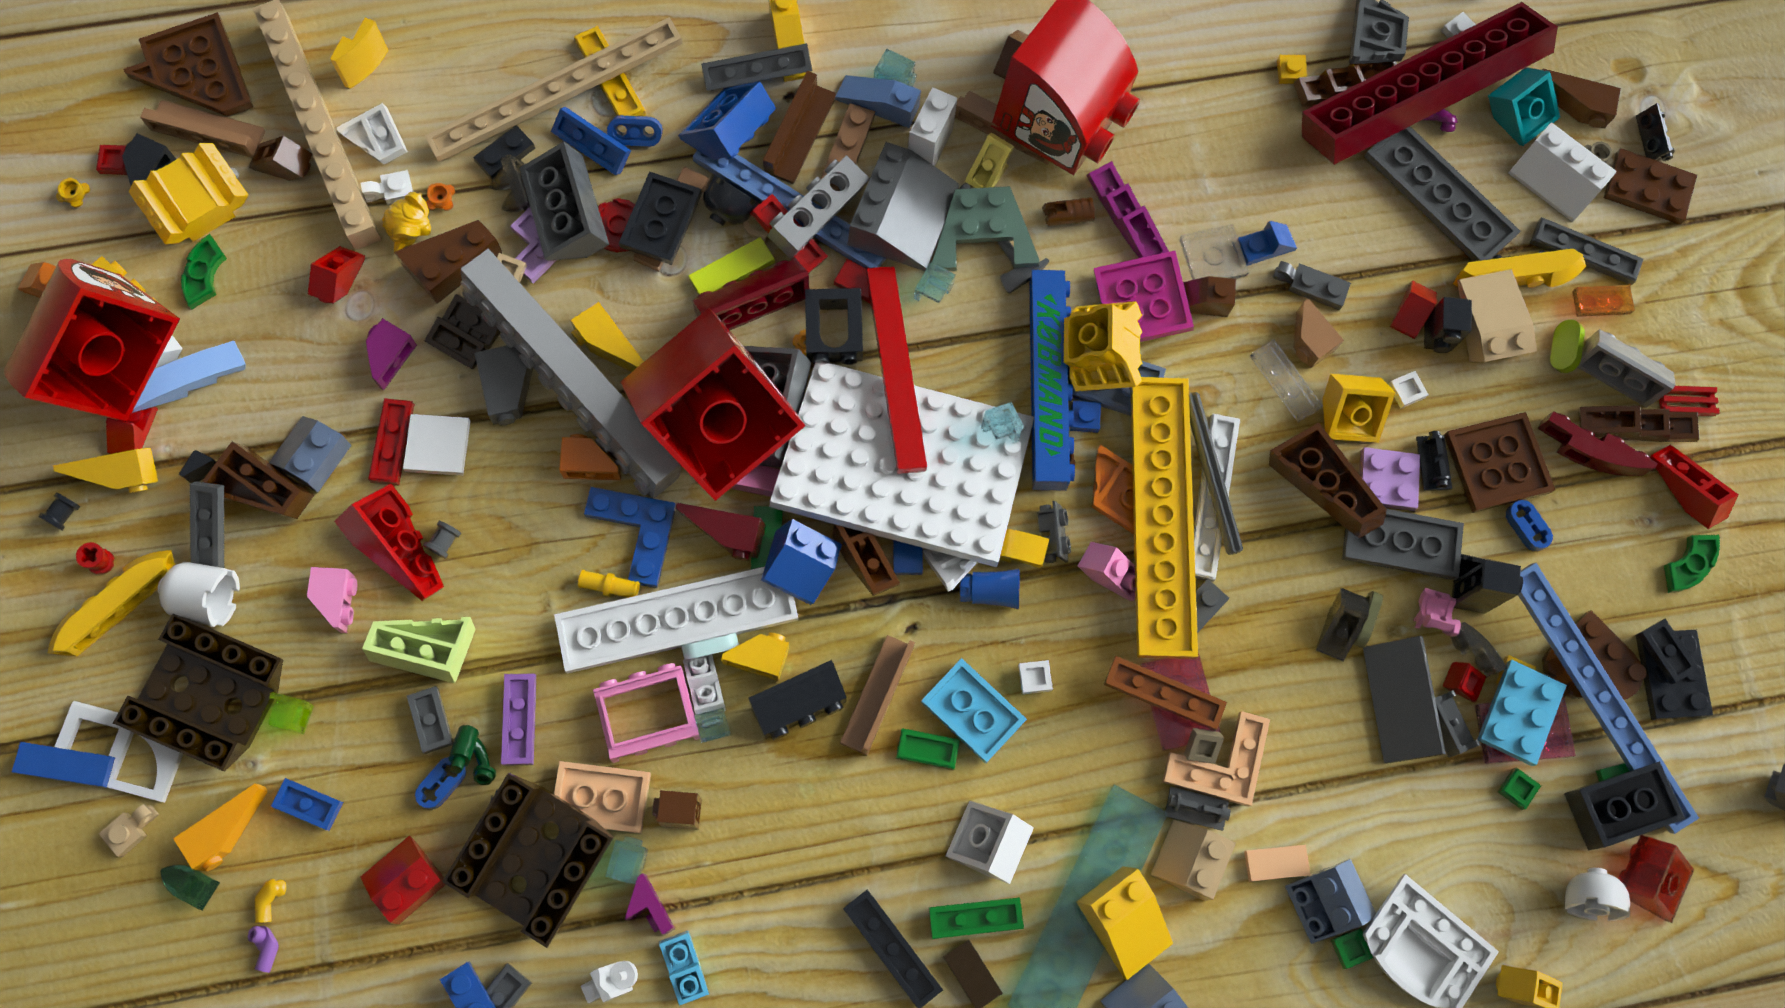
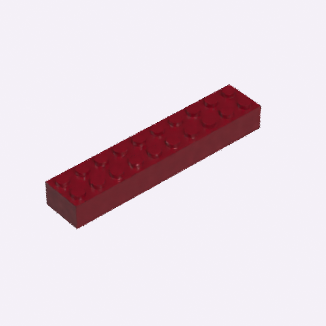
M1520 2L1303 111L1302 138L1335 165L1553 54L1558 26L1523 2Z

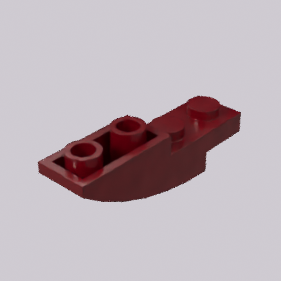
M1555 411L1545 417L1537 428L1561 443L1556 453L1599 472L1621 476H1644L1658 465L1646 453L1637 451L1627 445L1622 438L1607 433L1598 439L1590 430L1580 428L1572 423L1566 415L1556 413Z

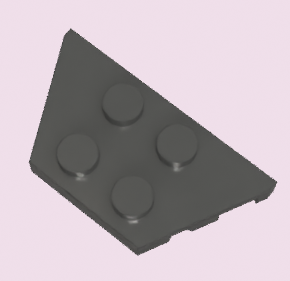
M1356 0L1349 63L1364 64L1401 61L1406 54L1409 17L1401 11L1394 9L1385 0H1380L1379 3L1375 0Z

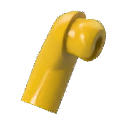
M270 879L265 882L256 894L255 923L271 922V902L275 896L281 897L285 895L286 882L284 880L275 881V879Z

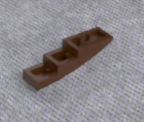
M1395 61L1349 64L1344 68L1326 69L1318 76L1299 77L1293 85L1302 106L1315 105L1397 63Z
M1640 406L1580 407V428L1590 430L1595 434V437H1603L1609 433L1623 440L1698 442L1699 440L1698 412L1669 413V409H1641Z

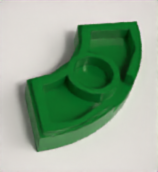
M211 234L204 237L191 250L186 258L187 263L184 273L181 275L182 293L191 309L217 295L213 286L214 274L218 267L227 259Z
M1691 535L1687 537V546L1683 556L1676 562L1664 565L1668 593L1684 591L1704 580L1717 562L1720 551L1719 535Z

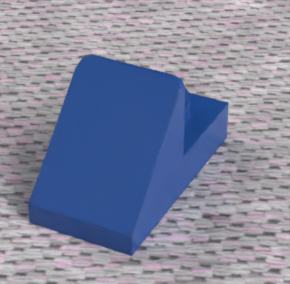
M1269 221L1264 230L1239 237L1236 241L1246 266L1296 251L1297 249L1287 224Z

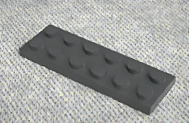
M1408 127L1378 142L1364 156L1473 262L1492 259L1521 232L1412 127Z

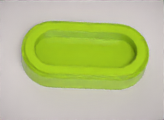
M1573 319L1561 322L1554 331L1550 363L1560 373H1569L1575 370L1582 358L1585 330L1579 322Z

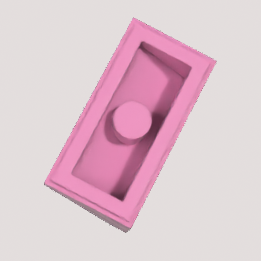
M758 465L736 483L732 489L771 497L780 469Z

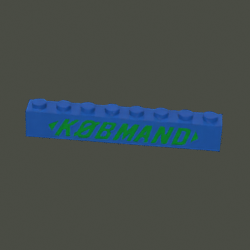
M1032 270L1029 279L1031 416L1034 417L1031 428L1032 490L1067 491L1070 481L1075 479V465L1070 464V454L1074 453V437H1069V427H1073L1074 414L1073 410H1069L1068 401H1072L1073 385L1068 384L1070 367L1064 363V318L1069 317L1071 313V307L1066 306V298L1070 297V281L1065 280V271Z

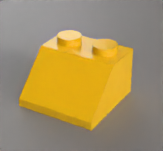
M1330 373L1322 398L1325 431L1331 439L1379 443L1396 392L1379 377Z

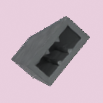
M506 345L475 353L488 416L493 425H510L516 419L522 418L533 367L528 369L519 358L521 353L514 346L509 348Z

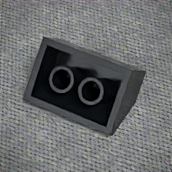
M832 660L748 698L765 740L771 737L773 741L788 735V729L798 724L800 728L814 723L816 721L815 716L824 712L827 715H832L844 708L842 704L847 701Z

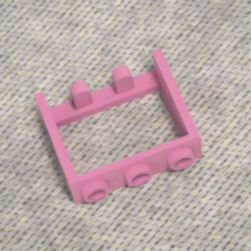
M674 663L658 667V672L647 675L645 671L633 673L628 676L629 680L618 683L616 679L600 683V688L593 689L609 758L613 763L619 762L620 757L631 754L636 756L648 753V749L663 745L671 747L676 745L677 741L694 737L695 740L701 739L681 665L675 667ZM677 679L688 724L615 744L604 699Z

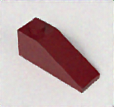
M683 503L676 504V509L682 516L731 553V557L743 561H748L749 557L758 559L766 528L761 518Z

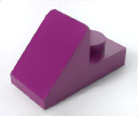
M642 873L637 877L625 920L629 921L649 910L651 914L647 915L646 918L653 931L657 932L660 930L662 935H666L675 930V927L647 875Z

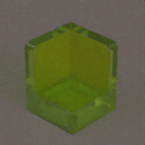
M271 692L269 698L276 702L268 724L304 734L314 705L305 700Z

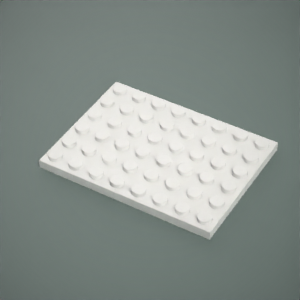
M820 360L816 361L798 414L806 426L789 441L769 507L997 567L1034 417L914 385L927 470L925 472L897 474L883 378Z

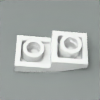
M712 654L693 659H684L683 663L696 717L700 718L726 711Z

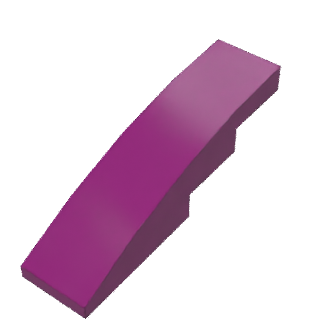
M1112 161L1086 175L1112 221L1138 258L1169 252L1145 205L1140 206L1129 183L1124 185Z

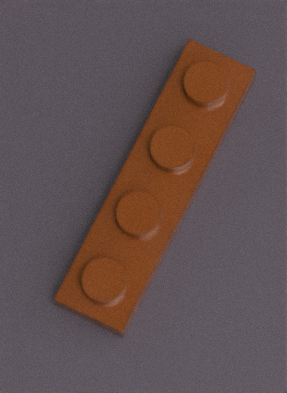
M1118 656L1114 657L1104 685L1213 731L1218 729L1227 704L1226 701Z

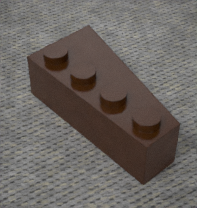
M1320 423L1313 425L1270 450L1269 466L1356 537L1361 538L1384 524L1387 509Z

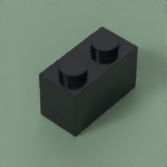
M1443 297L1439 301L1424 325V349H1433L1436 353H1448L1471 332L1472 300Z

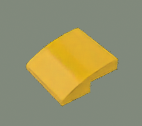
M365 17L353 40L342 36L330 58L346 88L351 89L368 77L388 52L376 22Z

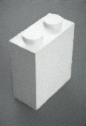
M932 87L910 131L908 149L914 151L935 166L953 131L958 98Z

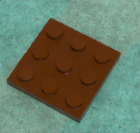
M1526 412L1450 430L1444 434L1472 513L1514 503L1518 500L1550 494L1555 491Z

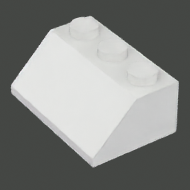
M1551 122L1508 174L1573 222L1617 171Z

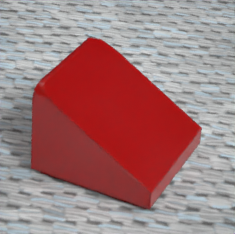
M1453 662L1443 687L1449 691L1454 690L1455 694L1476 703L1486 676L1470 663Z

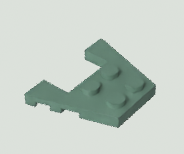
M1010 186L955 189L931 264L932 272L957 271L956 244L1014 241L1015 268L1040 267L1038 254Z

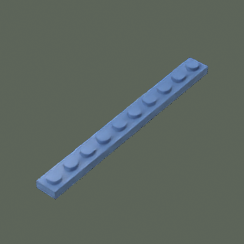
M1532 563L1520 571V576L1523 577V587L1518 595L1629 771L1660 761L1685 817L1682 821L1665 826L1668 832L1675 834L1699 819L1537 563Z

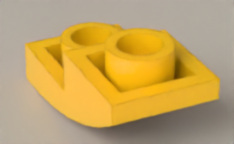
M1007 529L999 560L1009 563L1014 560L1041 568L1049 539L1022 531Z

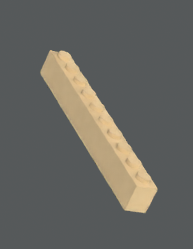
M273 0L254 7L255 16L347 238L355 250L381 241L378 229L289 16L280 0Z

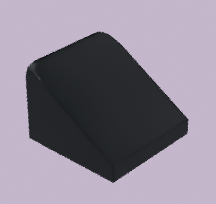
M195 450L179 472V475L189 483L199 482L206 477L217 461Z

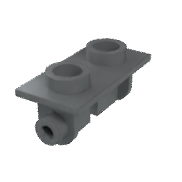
M1052 501V509L1051 505H1041L1040 511L1037 512L1039 532H1050V536H1045V538L1049 539L1045 563L1056 562V557L1068 563V554L1071 553L1070 539L1065 533V526L1068 525V514L1066 509H1063L1059 503Z
M1170 787L1164 816L1223 831L1225 820L1228 821L1230 818L1231 809L1228 808L1229 801Z

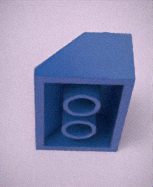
M760 81L724 88L678 136L683 142L713 160L720 158L731 159L739 153V148L743 143L748 142L754 137V132L758 127L763 126L769 121V116L775 111L776 107Z

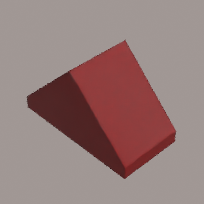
M1412 280L1391 322L1390 328L1415 339L1436 305L1437 292Z

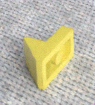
M990 133L964 182L974 188L994 187L1008 168L1006 162L1014 146L995 134Z

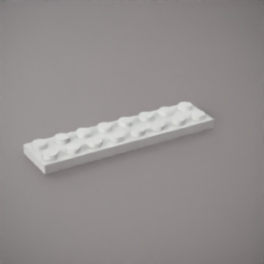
M761 567L554 614L564 670L568 674L681 648L683 644L695 643L731 633L742 634L798 621L794 597L761 581L765 568Z

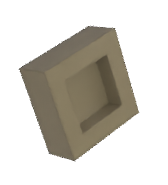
M1193 728L1184 755L1187 760L1215 764L1224 737L1221 732Z

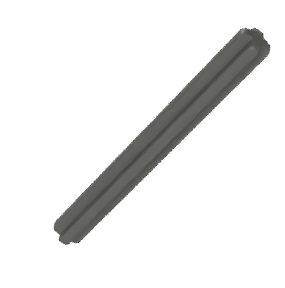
M1198 392L1189 393L1190 425L1226 553L1228 555L1238 554L1243 550V546L1200 394Z

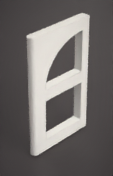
M73 701L55 747L71 750L82 719L118 728V733L109 753V756L115 757L107 787L165 803L183 754L141 736L149 743L156 758L157 777L154 789L116 780L134 733L113 724L118 712Z

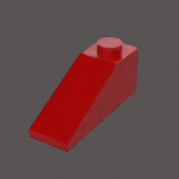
M1671 444L1650 456L1651 460L1658 463L1656 470L1684 511L1696 521L1710 529L1729 517L1739 494Z

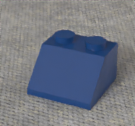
M791 519L775 531L761 581L812 605L836 568L842 544Z

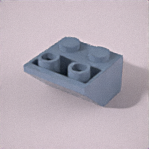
M1351 859L1320 870L1285 886L1311 944L1363 926L1373 920L1376 914Z

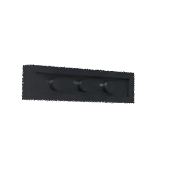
M868 889L843 908L917 1008H922L943 991Z

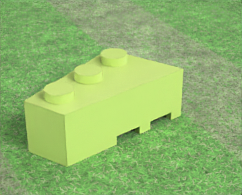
M461 617L460 620L434 618L432 621L413 622V620L373 621L362 650L370 662L456 683L476 629L471 617Z

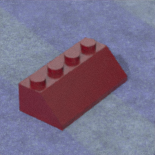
M796 258L790 261L782 260L771 269L755 271L744 280L739 282L731 281L717 291L701 293L696 299L692 300L694 311L698 317L710 307L729 330H732L805 300V289H809V275Z

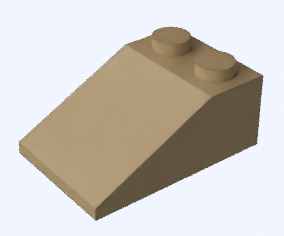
M1512 269L1457 280L1460 299L1472 300L1471 332L1466 336L1469 362H1487L1537 351L1534 325Z

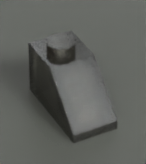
M1341 588L1328 612L1316 651L1344 662L1369 616V599Z

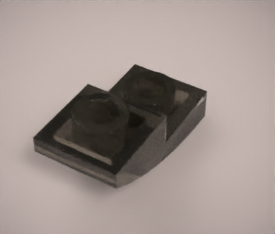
M1462 622L1459 634L1454 637L1451 636L1454 647L1460 650L1462 656L1473 651L1476 666L1481 672H1484L1486 678L1507 669L1504 661L1490 642L1475 628L1466 622Z

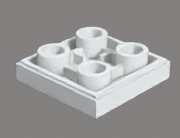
M411 414L403 470L405 472L463 476L470 419Z

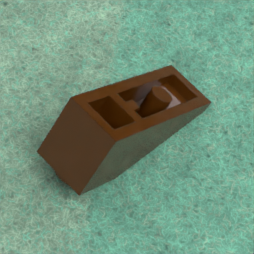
M1542 69L1551 73L1558 107L1578 122L1588 124L1594 128L1605 129L1616 117L1621 88Z
M834 524L832 537L835 541L842 544L840 552L844 560L872 596L900 585L874 534Z

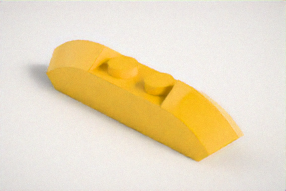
M1574 248L1468 262L1458 273L1453 284L1458 287L1457 280L1512 269L1518 286L1527 285V287L1532 288L1545 284L1548 287H1556L1578 276L1584 270L1586 264L1583 254Z
M172 550L149 553L125 565L122 575L112 578L106 584V588L99 594L85 600L81 606L82 608L78 611L73 608L62 619L51 638L47 653L76 657L83 653L158 590L160 580L172 566H175Z

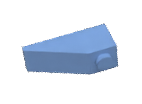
M845 75L835 100L847 105L851 103L875 111L876 116L910 128L920 105L921 90L896 80Z

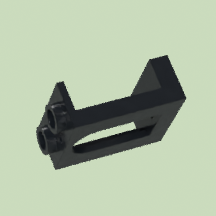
M861 288L805 289L806 357L813 364L820 360L826 363L841 362L845 365H852L857 363V361H863ZM820 310H848V339L845 344L833 348L823 343L820 336Z

